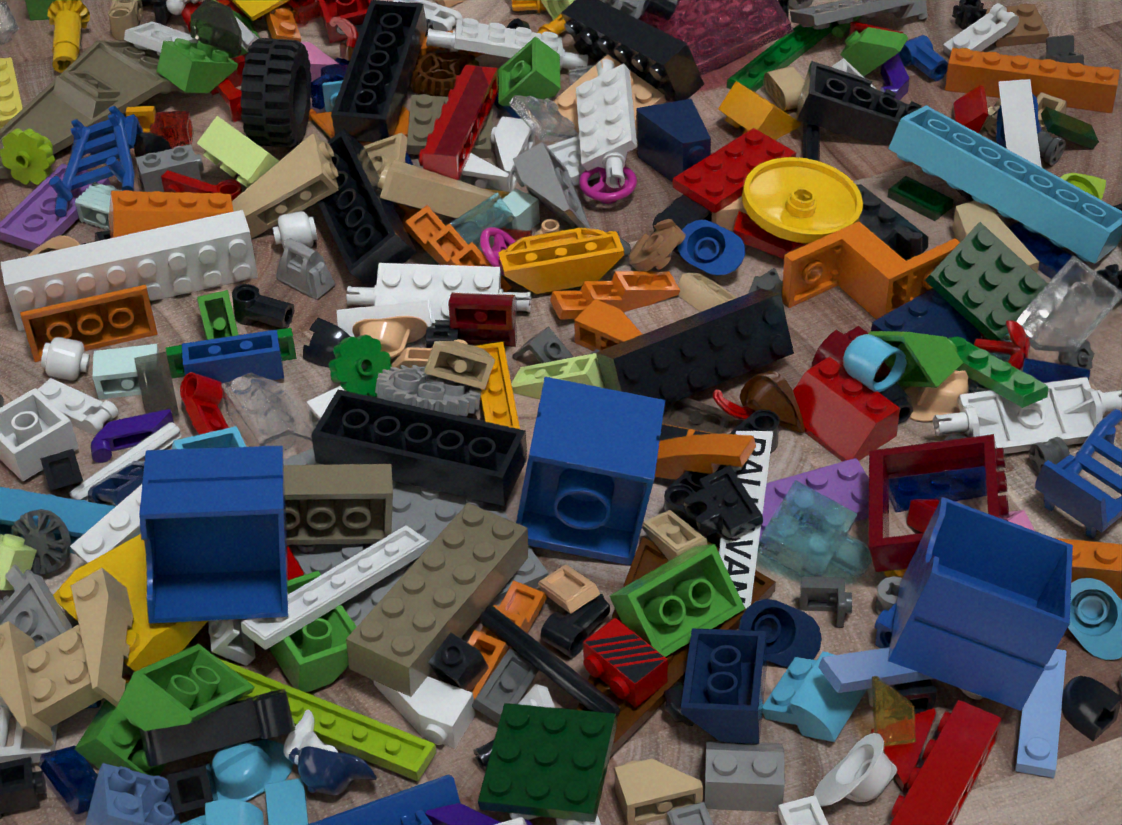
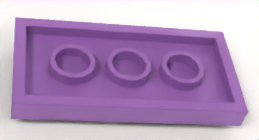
M61 164L0 222V240L34 250L51 238L62 235L79 218L75 205L76 198L78 199L79 195L86 191V188L89 189V185L92 186V183L71 190L73 198L68 201L67 214L64 217H58L55 215L57 193L51 187L49 181L54 176H58L61 180L63 179L67 165ZM81 171L77 173L76 176L87 173L89 171ZM109 178L96 182L102 185H110Z
M857 458L766 483L762 514L763 524H761L758 550L869 518V477Z

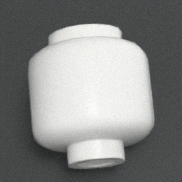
M304 211L279 216L278 226L273 227L276 245L282 244L284 250V242L288 238L309 248L313 246V240L318 239L313 216L308 217Z
M55 337L51 343L46 342L44 345L41 367L45 368L47 375L50 377L74 381L79 377L80 372H87L90 354L84 353V345L80 341Z

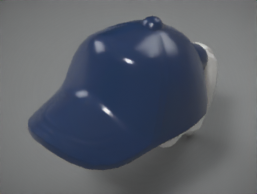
M305 710L302 719L295 726L296 730L289 733L283 751L287 759L298 765L299 775L308 786L309 792L338 796L355 780H377V776L370 766L361 758L351 754L338 753L335 747L324 745L315 732H313L315 721L312 712Z

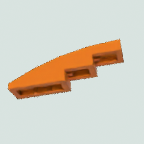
M428 205L405 221L403 225L423 249L440 265L493 267L473 242L467 244L450 223L445 226ZM501 275V289H504V292H508L512 287Z
M615 271L612 281H584L581 291H553L550 302L560 320L576 319L594 299L626 312L677 296L680 293V288L670 271Z
M703 434L660 441L655 477L677 480L686 471L712 474L716 472L720 465L743 467L756 448L754 436Z
M513 580L500 606L494 605L493 607L528 633L547 597L544 592ZM482 626L480 632L474 630L468 641L470 645L480 650L489 666V669L471 691L474 700L509 648H511L485 626Z

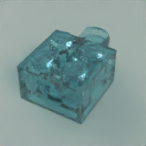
M796 480L763 531L758 545V553L803 577H824L830 565L853 577H860L868 571L872 562L869 545L849 535L857 513Z

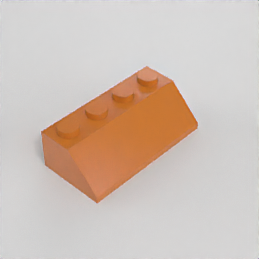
M111 191L109 207L111 238L234 212L231 194Z
M146 285L20 312L34 362L41 361L45 343H51L55 337L80 341L84 345V351L158 335Z

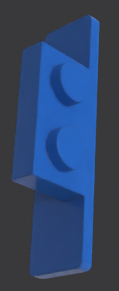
M448 774L308 825H432L425 814L427 810L461 802L455 780L452 775Z

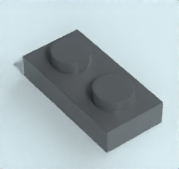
M509 648L475 698L472 707L499 724L504 703L518 704L539 670L516 651Z

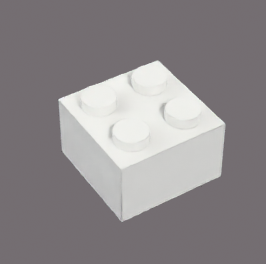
M36 388L0 408V460L22 481L43 470L40 458L70 449L75 451L79 448L71 420Z

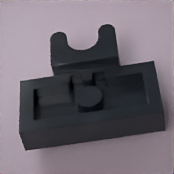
M731 465L699 479L702 490L686 497L684 500L687 517L689 519L696 518L698 532L704 537L723 530V525L731 537H734L763 524V515Z

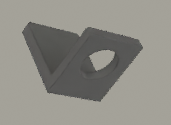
M549 326L529 339L512 355L516 359L530 350L540 363L574 357Z

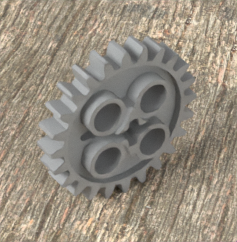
M400 365V369L390 367V370L384 369L382 373L378 374L375 389L377 398L457 416L459 414L465 417L468 416V413L474 414L475 409H479L481 389L428 375L424 372L426 365L424 367L412 365V368Z

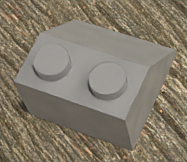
M706 741L705 805L707 809L778 812V805L783 804L785 787L783 744Z

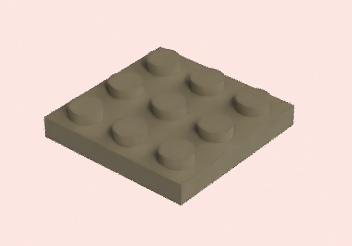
M411 95L407 154H420V150L425 149L428 134L433 132L435 120L440 118L442 105L447 103L448 96ZM493 105L471 151L472 154L479 158H491Z

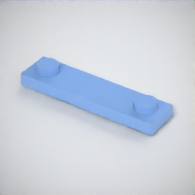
M1056 649L1021 710L1015 771L1050 778L1055 777L1066 650Z

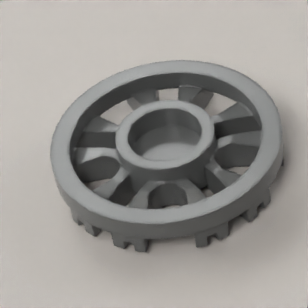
M38 509L21 515L20 519L14 522L15 525L11 528L13 529V535L21 537L22 534L25 538L24 544L37 550L31 568L34 574L55 572L66 563L70 554L71 539L65 523L59 516L51 511ZM33 516H38V527L34 523ZM48 519H50L51 521H50L48 527L45 528L46 525H47ZM58 528L62 539L56 541L53 531ZM55 547L62 548V552L55 550ZM48 554L56 561L53 566L50 564Z

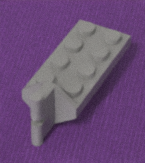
M839 0L790 11L791 22L799 23L802 27L813 26L814 29L830 27L829 23L837 21V24L853 22V17L857 16L872 18L877 16L878 11L883 10L885 13L893 12L896 18L917 15V19L928 18L926 0Z

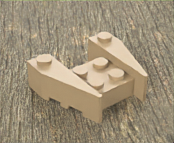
M103 568L71 585L79 624L36 648L35 641L11 622L7 621L0 625V695L22 729L48 747L54 744L51 732L52 726L103 698L117 707L125 691L126 680L122 678L124 659L129 657L130 646L126 643L127 629L132 628L133 613L127 588Z

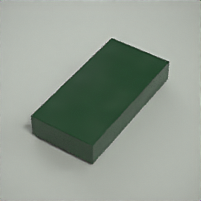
M1047 106L1042 111L1041 117L1047 132L1089 149H1094L1099 143L1091 124Z
M908 176L903 177L888 189V198L933 221L938 220L953 207L952 198Z

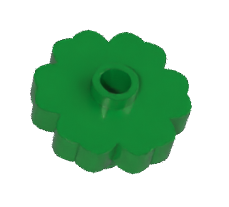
M369 335L344 338L340 344L334 347L333 352L336 358L329 362L331 380L334 383L340 384L345 391L376 397L375 389L378 374L382 373L384 369L390 370V367H392L389 353L381 351V342Z

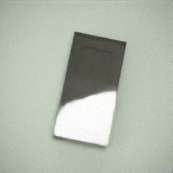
M167 352L134 358L145 414L171 409L173 417L179 416Z

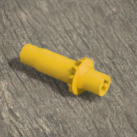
M56 0L48 8L49 24L54 25L52 66L58 73L66 70L79 55L81 28L86 29L90 21V12L82 3V0Z

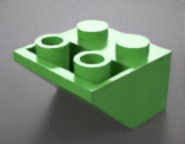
M176 38L175 41H163L156 72L184 92L209 93L237 69L238 64L228 57V53L214 48V44L209 41L198 40V43H191L188 40Z
M105 700L74 749L98 769H100L102 763L117 767H126L132 771L151 776H160L167 764L148 766L139 727L131 724L128 718L107 700Z

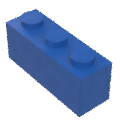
M277 330L181 344L185 376L190 372L220 381L223 384V388L284 379Z

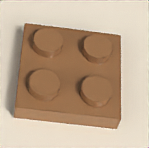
M1024 3L1017 6H1006L1007 12H1013L1019 16V23L1013 30L994 42L996 47L1046 42V38L1049 37V31L1035 4ZM985 8L987 9L986 14L990 12L991 8Z

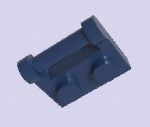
M133 461L92 485L88 490L89 500L92 503L98 504L112 502L117 506L142 484L145 462Z

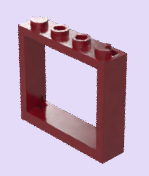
M994 434L869 451V550L875 572L907 569L924 533L889 537V478L985 466L988 514L1001 519L1009 516L1007 495H1001L1002 492H1008L1005 471H1000V469L1006 468L1003 447H996Z

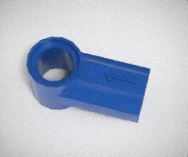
M925 35L906 41L898 53L904 66L915 65L935 82L943 79L947 73L948 61L933 50L930 39Z

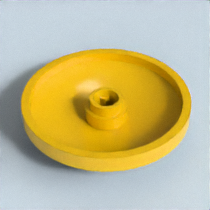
M777 158L756 166L748 174L742 192L744 209L758 226L777 237L799 243H812L817 239L858 222L863 208L860 190L847 175L828 164L807 158Z

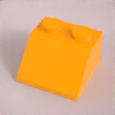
M738 81L734 83L718 108L719 111L727 115L724 119L727 123L737 129L740 125L745 128L743 134L755 128L776 140L799 128L801 122Z

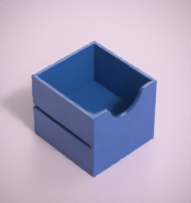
M544 378L516 520L517 524L528 528L529 546L631 566L655 478L665 400L561 379Z
M283 445L146 450L139 518L141 540H144L146 550L149 623L288 617V550Z
M942 497L900 582L888 661L1021 711L1043 673L1045 665L1048 664L1070 625L1073 545Z

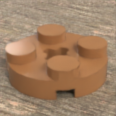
M666 219L654 225L657 231L651 236L645 233L633 246L629 258L632 260L630 264L637 271L646 272L653 267L660 270L669 263L671 259L669 254L676 246L683 242L686 236L672 219Z

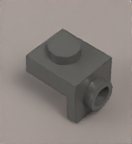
M1073 35L1046 38V59L1064 63H1081L1084 65V55L1074 51Z
M801 576L800 610L836 612V627H844L845 614H852V593L845 592V578Z

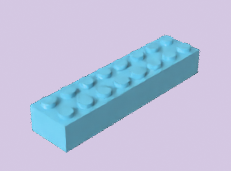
M927 105L901 118L888 148L895 152L899 159L913 162L922 167V171L926 174L940 177L947 181V185L951 188L967 192L972 195L975 201L981 204H988L997 209L1000 215L1021 222L1027 230L1050 238L1049 240L1052 244L1068 248L1085 262L1096 263L1117 247L1122 237L1121 210Z

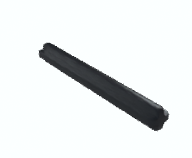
M489 606L481 613L480 621L483 626L589 711L615 713L616 717L619 716L620 709L614 701L495 607Z

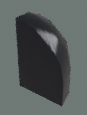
M156 133L136 134L134 144L135 157L172 149L169 142Z
M317 318L309 329L314 332L309 346H303V359L329 368V362L336 358L333 352L334 347L340 344L344 338L351 336L335 324Z
M1077 676L1072 678L1063 689L1061 710L1064 718L1076 730L1091 741H1095L1117 720L1122 697L1091 677Z

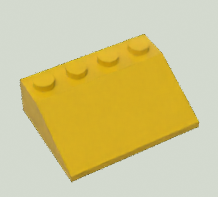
M141 534L76 569L53 594L57 603L78 621L71 589L72 584L103 568L127 588L133 622L132 628L127 629L126 643L130 646L129 657L124 659L123 662L134 671L181 652L208 622L149 623L146 550L144 540H141Z

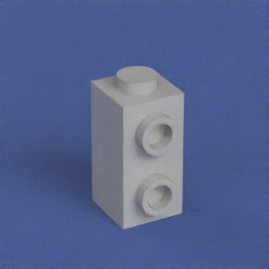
M191 144L177 146L173 149L157 153H148L135 158L144 192H164L161 176L167 170L200 181V171H204L201 155H195Z

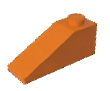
M594 299L574 320L575 343L592 351L596 349L601 351L642 335L621 309Z

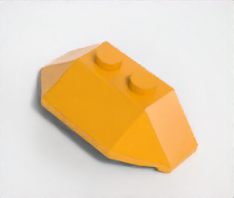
M580 227L523 237L511 244L506 250L503 249L498 252V256L505 277L535 294L581 287L584 281H599L624 256V248L616 231L604 232L599 229Z

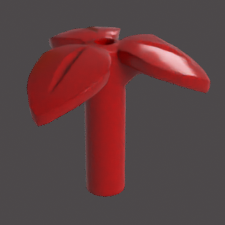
M1006 321L1012 342L987 339L975 340L974 345L986 350L988 353L1010 355L1008 363L1019 370L1023 367L1024 360L1027 361L1029 357L1030 339L1029 337L1026 338L1024 328L1016 321Z

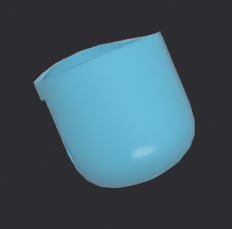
M870 334L856 337L848 345L843 356V366L847 373L874 392H882L893 386L903 375L907 362L905 359L906 355L902 350ZM896 353L894 366L885 380L882 382L873 381L877 370L884 360Z

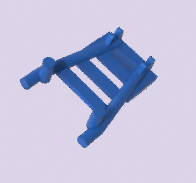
M116 106L109 107L111 115H108L109 119L85 127L78 119L71 121L74 128L70 129L74 136V143L62 180L58 176H54L49 181V184L57 193L55 215L58 217L66 216L68 201L73 198L71 190L114 175L122 183V191L134 190L135 173L130 149L134 148L136 134L144 133L134 114L125 117ZM86 154L91 155L89 157L83 158V156ZM104 163H106V165H107V166H104V167H101V168L92 170V171H90V172H87V173H84V174H81V175L76 176L77 173H79V172H81V171H84V170H87V169H90V168L99 166V165L104 164Z
M1118 409L1111 411L1096 425L1075 456L1070 454L1056 465L1047 460L1043 464L1035 482V489L1044 494L1045 508L1052 511L1054 506H1057L1086 526V536L1091 539L1095 538L1097 530L1102 533L1122 516V496L1114 499L1079 476L1083 469L1122 495V476L1091 457L1096 451L1122 468V450L1114 446L1115 426L1122 421V412Z

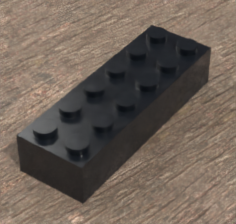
M380 0L370 1L331 113L335 135L344 128L357 141L377 142L393 136L427 31L423 4Z
M575 0L561 12L566 22L564 26L568 33L572 35L575 41L574 47L579 54L588 55L596 63L608 54L619 63H624L630 71L664 94L665 100L675 102L689 99L704 85L687 43L600 0Z
M343 128L327 142L334 153L332 162L338 172V177H336L338 191L317 203L349 272L367 287L374 288L377 285L379 263L404 264L417 251L392 201L380 198L382 189L377 187L380 177L365 147Z
M765 289L753 291L596 352L606 389L665 400V405L794 354L781 294Z
M339 389L311 434L316 463L323 465L391 464L393 481L501 506L506 505L528 459L526 430Z

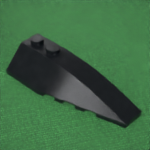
M811 61L798 102L797 120L803 121L808 125L828 129L836 134L890 145L901 118L922 108V105L913 101L910 104H906L894 98L896 93L886 89L884 93L871 87L872 81Z

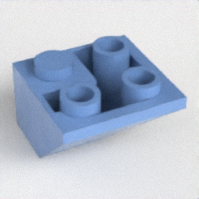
M102 763L88 811L86 825H180L179 814H175L167 779L161 776H151L132 771L122 766L117 767Z

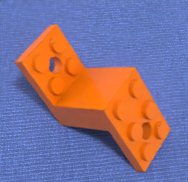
M858 221L784 255L782 302L788 308H791L839 286L877 320L932 289L924 280L960 242L954 238L906 261Z

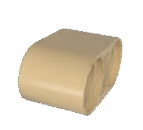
M793 66L766 72L764 74L765 89L775 104L783 111L798 108L805 80Z

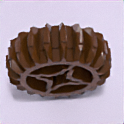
M437 48L435 52L427 51L426 55L418 56L410 81L412 92L415 95L427 94L430 96L447 97L450 89H454L456 77L461 74L464 66H479V61L475 60V56L469 55L467 51L459 52L458 50V52H450L447 48L445 50Z

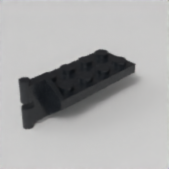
M862 184L856 185L863 199V208L859 221L906 261L922 254L928 248L929 237Z

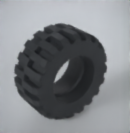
M259 38L252 42V45L248 48L242 72L241 117L246 137L259 146L294 148L303 141V136L306 134L312 94L311 64L308 59V50L298 40Z

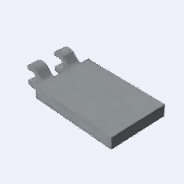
M14 564L5 577L13 586L15 592L10 597L5 595L2 600L0 599V625L7 621L11 622L35 641V647L37 648L73 627L43 578L34 574L29 569L23 574L19 567Z

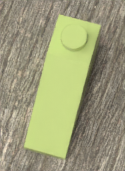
M596 353L520 367L511 383L513 393L538 399L541 398L545 377L605 388Z

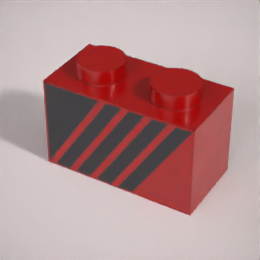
M617 618L612 619L583 641V664L588 673L595 678L599 677L610 686L612 692L618 698L626 699L635 708L668 682V659Z

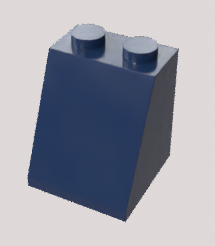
M692 99L636 108L637 156L671 182H673L674 177L711 155V137Z

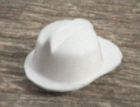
M872 733L858 741L846 757L819 782L814 795H816L820 806L832 805L844 797L855 802H867L875 799L883 792L896 774L897 768L883 752L884 740L880 734Z

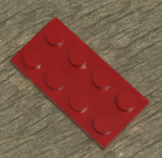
M752 128L674 177L673 188L715 214L742 197L745 180L756 166L772 159L796 157V152L759 130Z

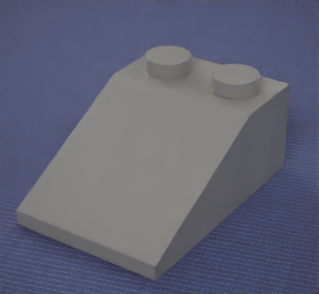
M544 142L513 158L517 169L514 171V176L521 187L526 186L530 195L538 198L547 209L574 228L591 229L567 168Z

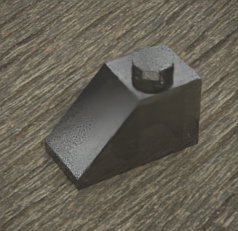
M205 0L191 15V37L239 56L241 54L242 31L231 7L213 0Z

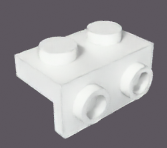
M246 619L208 621L211 652L246 666L256 658L254 641L242 632L241 622Z

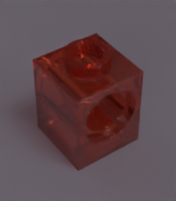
M190 111L156 112L155 121L150 124V133L162 136L169 142L172 149L177 146L190 144L192 146L194 131Z

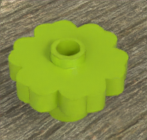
M16 128L2 138L4 146L0 149L2 164L4 167L11 169V175L14 179L19 180L25 185L30 182L39 185L53 173L50 167L55 163L53 145L47 137L35 133L30 128L25 131Z

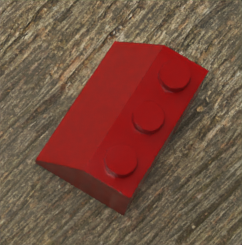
M830 356L808 369L793 390L802 415L805 433L842 462L854 458L860 461L869 455V451L878 449L897 436L900 408L878 391L874 392L857 379L852 378L845 368Z

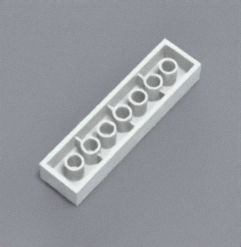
M243 210L0 262L4 286L18 331L25 330L20 312L146 285L151 302L258 278L251 235Z

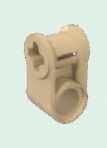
M112 0L108 16L114 39L124 40L125 30L139 25L143 16L141 0Z

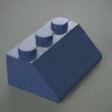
M933 288L873 321L871 331L913 332L947 337V339L958 336L973 345L976 339H982L979 330Z
M692 628L681 701V714L720 742L760 743L767 671L766 631Z

